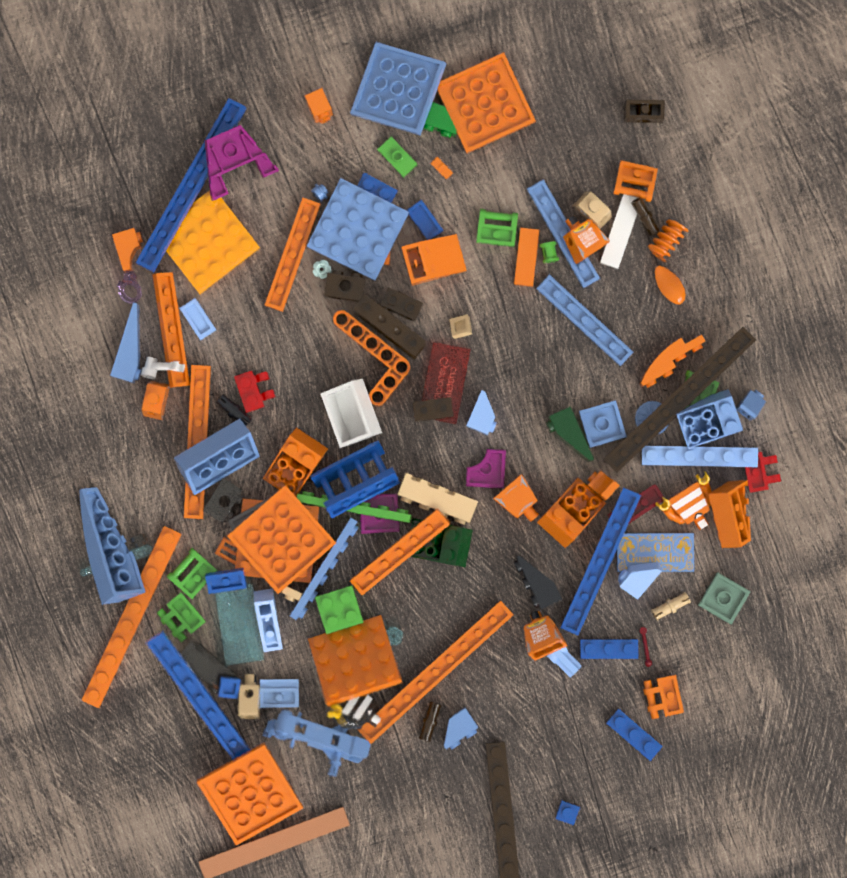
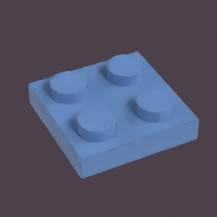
M616 400L579 411L589 448L627 437Z

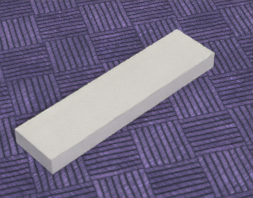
M623 194L608 238L610 242L605 246L600 261L601 264L616 269L619 268L637 215L631 202L638 197Z

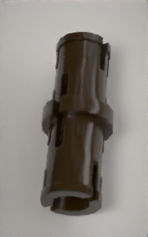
M642 197L633 200L631 205L635 209L638 220L642 222L648 235L651 236L659 232L660 229L653 220V214L646 207Z
M430 701L426 718H423L422 721L424 724L419 739L424 740L427 733L425 741H431L442 705L437 703L435 706V703Z

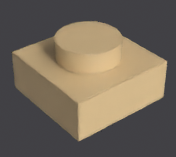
M468 314L450 319L451 333L454 339L472 335Z
M288 586L282 591L285 594L284 598L295 602V600L299 601L303 593Z

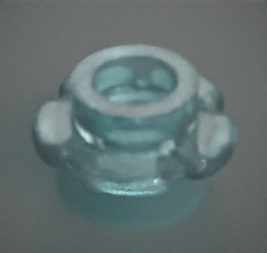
M390 627L389 630H386L390 645H399L402 642L403 632L397 627Z

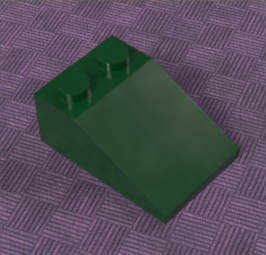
M571 407L547 418L546 425L550 433L554 432L557 438L587 462L594 460Z

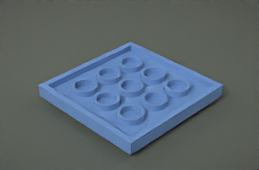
M376 42L350 114L421 136L446 63Z
M340 178L306 247L376 281L409 212Z

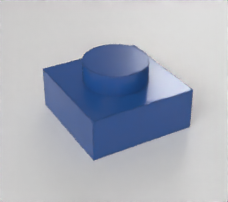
M221 676L218 697L238 699L240 678Z
M561 800L555 819L574 825L580 806Z

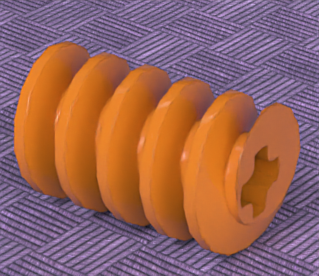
M670 219L666 221L668 226L662 227L663 232L657 233L659 239L654 238L652 240L655 245L649 244L648 246L652 254L663 262H666L663 257L664 255L671 256L668 252L669 249L675 251L672 244H680L677 237L684 238L681 232H688V229L682 224Z

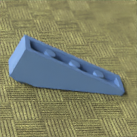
M133 302L110 376L135 384V380H139L141 376V369H139L140 326L139 305Z

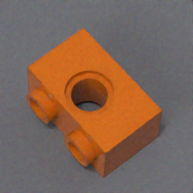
M320 88L305 95L306 103L315 123L320 122L322 124L329 121L333 113L323 89Z

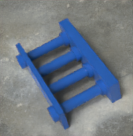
M378 440L310 475L316 488L322 486L329 499L324 502V505L331 518L400 483L393 467L389 469L385 467L380 457L385 452ZM374 460L380 474L369 478L363 464ZM357 469L363 482L352 487L346 473ZM339 477L346 491L335 496L329 482Z

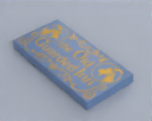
M624 533L617 548V572H622L624 569L627 570L630 565L652 562L660 563L662 572H694V533Z

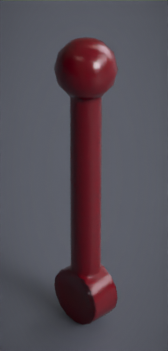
M641 627L639 632L643 638L646 656L645 665L650 667L652 666V661L649 657L646 639L647 629Z

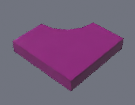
M487 449L485 457L480 463L467 467L466 486L504 488L506 450Z

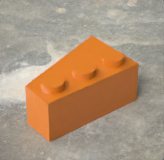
M748 480L728 481L708 494L714 522L718 531V539L722 548H738L751 541L750 516L746 517V504H749V498H745V486H748Z

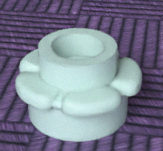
M326 260L316 261L313 265V274L320 279L327 278V273H331V266L328 265L329 263Z

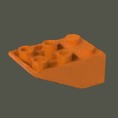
M457 234L401 247L411 286L467 271Z
M296 428L289 435L263 479L279 490L286 485L297 497V494L302 490L328 448Z
M577 478L537 523L566 548L603 508L606 502L581 479Z

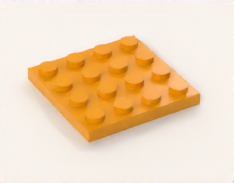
M209 190L192 204L166 252L201 295L258 251L260 247L222 198L214 201L211 200Z

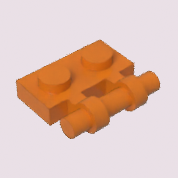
M675 674L656 678L658 684L656 687H652L651 680L643 681L645 687L643 691L644 695L647 696L649 705L647 709L651 714V719L659 718L658 710L662 709L665 717L684 713ZM659 692L662 703L656 704L654 693Z

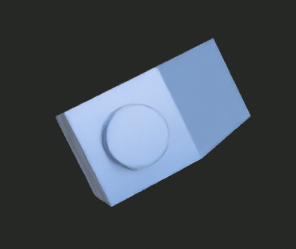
M481 390L466 427L488 435L489 432L493 433L497 422L494 421L495 415L485 391Z
M652 562L630 565L627 570L624 569L619 574V586L638 600L662 572L660 563Z

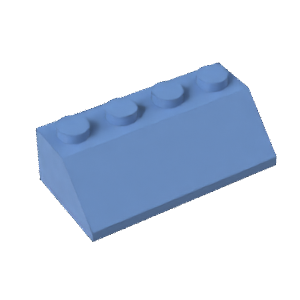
M238 419L174 457V460L195 496L260 457L251 432Z

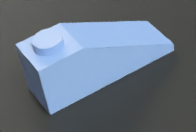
M273 588L254 591V605L263 651L281 650L283 647Z

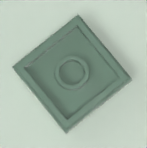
M717 572L698 606L732 625L751 591Z

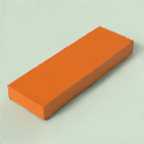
M520 228L514 285L533 287L539 237L538 229Z

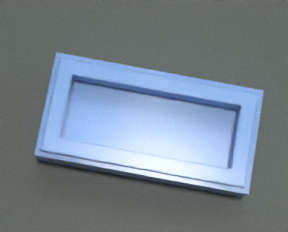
M196 298L179 308L200 340L216 331V328Z

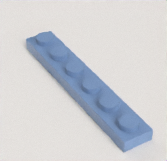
M350 518L336 544L330 550L292 611L290 617L297 620L299 617L302 619L308 609L305 606L308 601L313 602L318 594L315 591L318 585L323 586L328 578L326 575L328 569L331 568L333 570L338 562L336 556L339 552L343 553L349 544L346 540L349 536L353 537L359 527L356 526L358 523L356 520Z

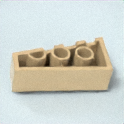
M408 473L405 474L398 492V496H401V501L409 504L414 501L419 503V508L427 511L430 508L434 510L438 508L446 518L448 515L455 517L454 521L465 525L466 522L470 523L478 503L476 500L431 484L426 480L413 477Z

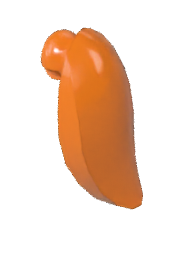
M657 266L655 269V279L660 291L670 302L678 305L682 304L686 295L680 279L665 267Z

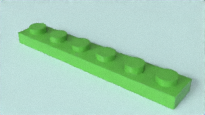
M303 491V494H297V499L301 503L326 508L324 502L329 500L327 495H322L321 498L314 497V493ZM365 502L346 511L405 523H411L412 515L408 514L407 510L397 509V512L389 511L390 507L378 505L377 509L370 507L371 504Z

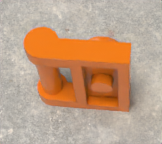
M621 160L613 194L642 197L645 201L651 202L658 168ZM622 182L648 187L647 191H642L621 185Z

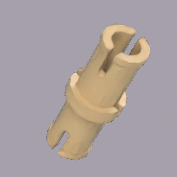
M683 592V594L671 600L667 599L666 603L652 609L651 611L654 613L655 619L659 620L669 613L674 614L677 609L691 603L687 593Z

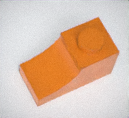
M135 228L112 234L122 269L125 273L133 271V256L138 249L142 248L140 244L143 243L142 235Z
M594 471L587 479L589 481L587 486L604 501L620 486L602 471L598 473Z

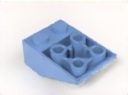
M729 389L712 394L676 414L688 449L743 431Z

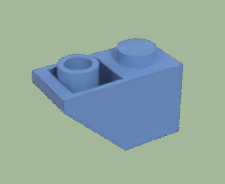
M465 707L449 717L444 741L446 749L449 747L451 750L461 744L459 740L465 736L468 739L477 733L475 729L478 726Z

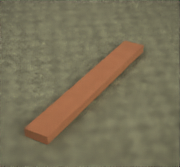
M340 807L199 861V865L204 878H212L349 826L350 823L344 807Z

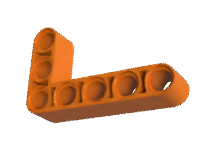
M344 310L337 311L333 316L335 326L388 368V371L369 394L372 405L382 406L408 375L410 364L403 356ZM339 315L347 317L345 324L340 325L337 323ZM354 327L362 329L360 336L355 337L352 335L351 332ZM369 339L377 341L375 348L367 347L366 343ZM386 350L392 353V358L388 361L383 360L381 357L382 352ZM398 363H405L407 370L403 373L398 372L396 369ZM392 377L395 380V385L390 388L386 387L384 384L386 378ZM374 393H382L383 400L381 402H374L372 400Z

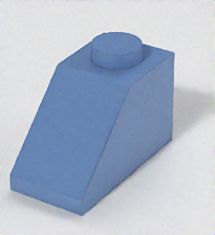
M749 390L737 405L736 410L750 421L757 417L766 401L763 399L764 396L757 390H754V392Z

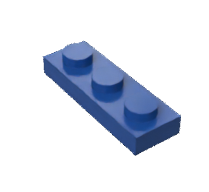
M580 639V659H638V639Z
M619 708L606 722L649 761L663 747Z

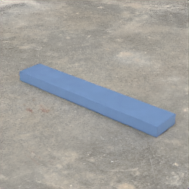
M544 179L527 188L529 195L582 288L599 280L600 277L588 257L575 264L563 239V236L571 231V229L566 224V218Z
M550 274L536 288L619 366L633 353L628 346Z

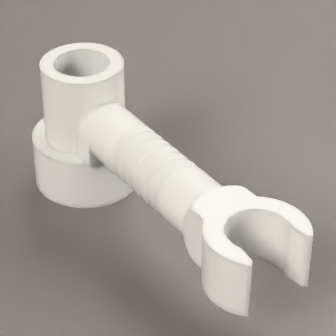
M147 357L145 366L141 370V376L155 379L158 370L184 372L185 364H179V361L170 363L157 362L158 359Z

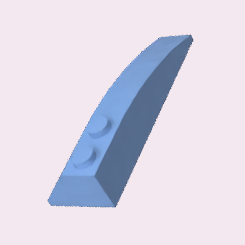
M97 487L80 489L85 543L101 603H117L145 593L135 556L132 551L129 552L125 545L127 541L116 528L117 523L114 518L110 517L108 513L109 508Z

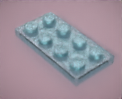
M247 584L245 589L215 593L226 666L264 660L254 605L253 584Z

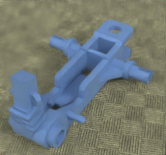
M282 710L277 720L268 721L262 735L268 738L274 735L280 740L291 739V748H293L295 740L307 742L308 746L323 750L331 764L328 775L333 777L337 776L338 766H341V757L355 763H360L362 759L368 756L370 749L369 741L346 734L347 730L350 729L349 721L351 714L347 715L343 713L342 717L346 721L345 725L339 723V726L328 728L302 719L301 712H298L296 717L292 715V712ZM295 725L300 726V728L306 727L304 735L300 732H294ZM332 738L335 739L334 745L331 744Z

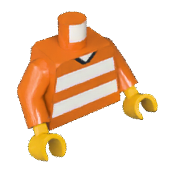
M704 471L705 476L703 478H700L698 474L696 475L698 482L693 483L672 498L667 500L661 497L664 500L663 504L655 503L669 520L678 524L685 523L686 525L694 521L699 530L709 525L704 514L710 511L709 507L711 504L708 494L712 490L709 484L710 477L706 471Z

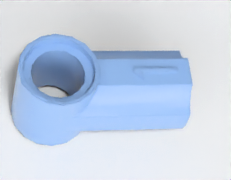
M566 647L547 655L569 677L573 676L582 667L567 652L568 649Z

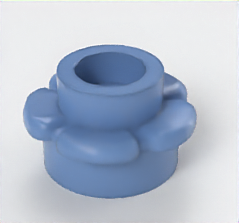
M315 184V187L311 189L314 196L320 202L328 198V191L322 184L320 186Z

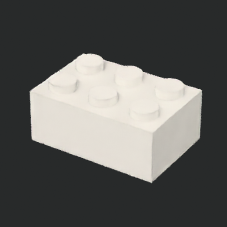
M363 379L350 381L321 393L340 448L382 433Z

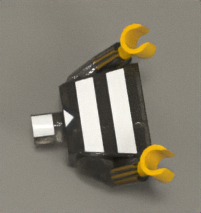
M372 693L341 702L339 705L330 706L333 711L327 714L328 717H333L343 729H361L365 722L376 727L381 720V717L372 712L377 705Z

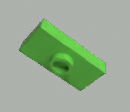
M392 137L377 149L403 178L417 166V163Z

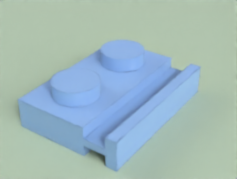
M260 679V708L299 707V679Z

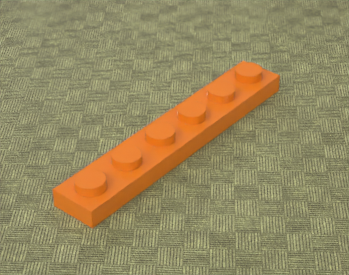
M302 198L265 306L281 312L284 311L319 212L320 203Z
M173 272L153 274V282L165 360L168 363L179 361V364H185L184 372L167 370L169 387L189 386L190 382Z
M437 508L351 578L350 582L361 595H364L450 525V522Z

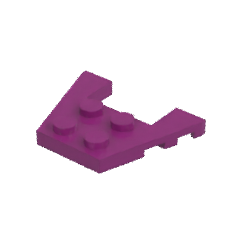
M241 125L205 140L210 197L212 201L229 194L221 175L255 160L262 178L279 171L278 167L268 159L269 157L256 145L257 143Z

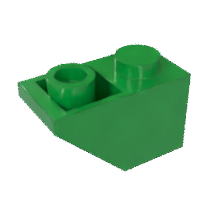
M433 102L423 129L429 132L436 130L441 132L440 135L446 138L456 137L457 130L446 107Z

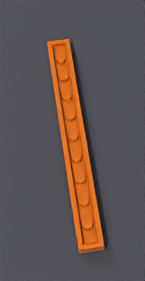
M166 526L163 527L141 573L145 593L129 599L84 693L82 701L100 708L181 538V533Z
M499 601L376 713L381 718L378 724L371 721L372 716L358 731L372 744L513 616L512 612L502 601Z

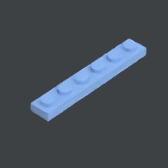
M645 446L642 449V465L758 467V448L693 447L688 449L685 446Z

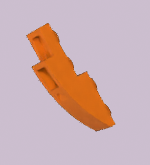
M700 335L686 344L680 338L668 346L648 367L640 382V386L646 385L649 388L657 383L656 379L660 376L666 378L673 374L672 369L676 368L673 360L679 362L687 357L685 353L692 350L694 353L703 348L704 337Z

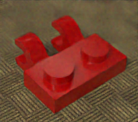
M253 371L234 376L246 413L265 407L263 401L276 397L272 389L260 393L257 384L270 379L268 372L265 371L254 376Z
M758 452V467H745L749 493L769 490L768 484L781 482L780 474L766 476L764 466L778 463L776 455L763 457L762 452Z

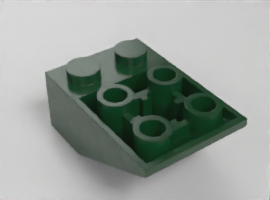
M412 518L410 530L422 520ZM448 525L410 557L466 568L473 530Z

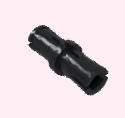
M225 394L221 396L223 401L220 399L216 401V404L222 407L230 418L240 419L245 426H247V423L243 419L248 423L252 421V418L244 413L238 404L235 405Z

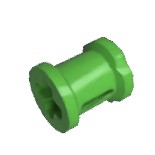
M556 241L540 244L544 256L543 264L559 261L555 245H557Z

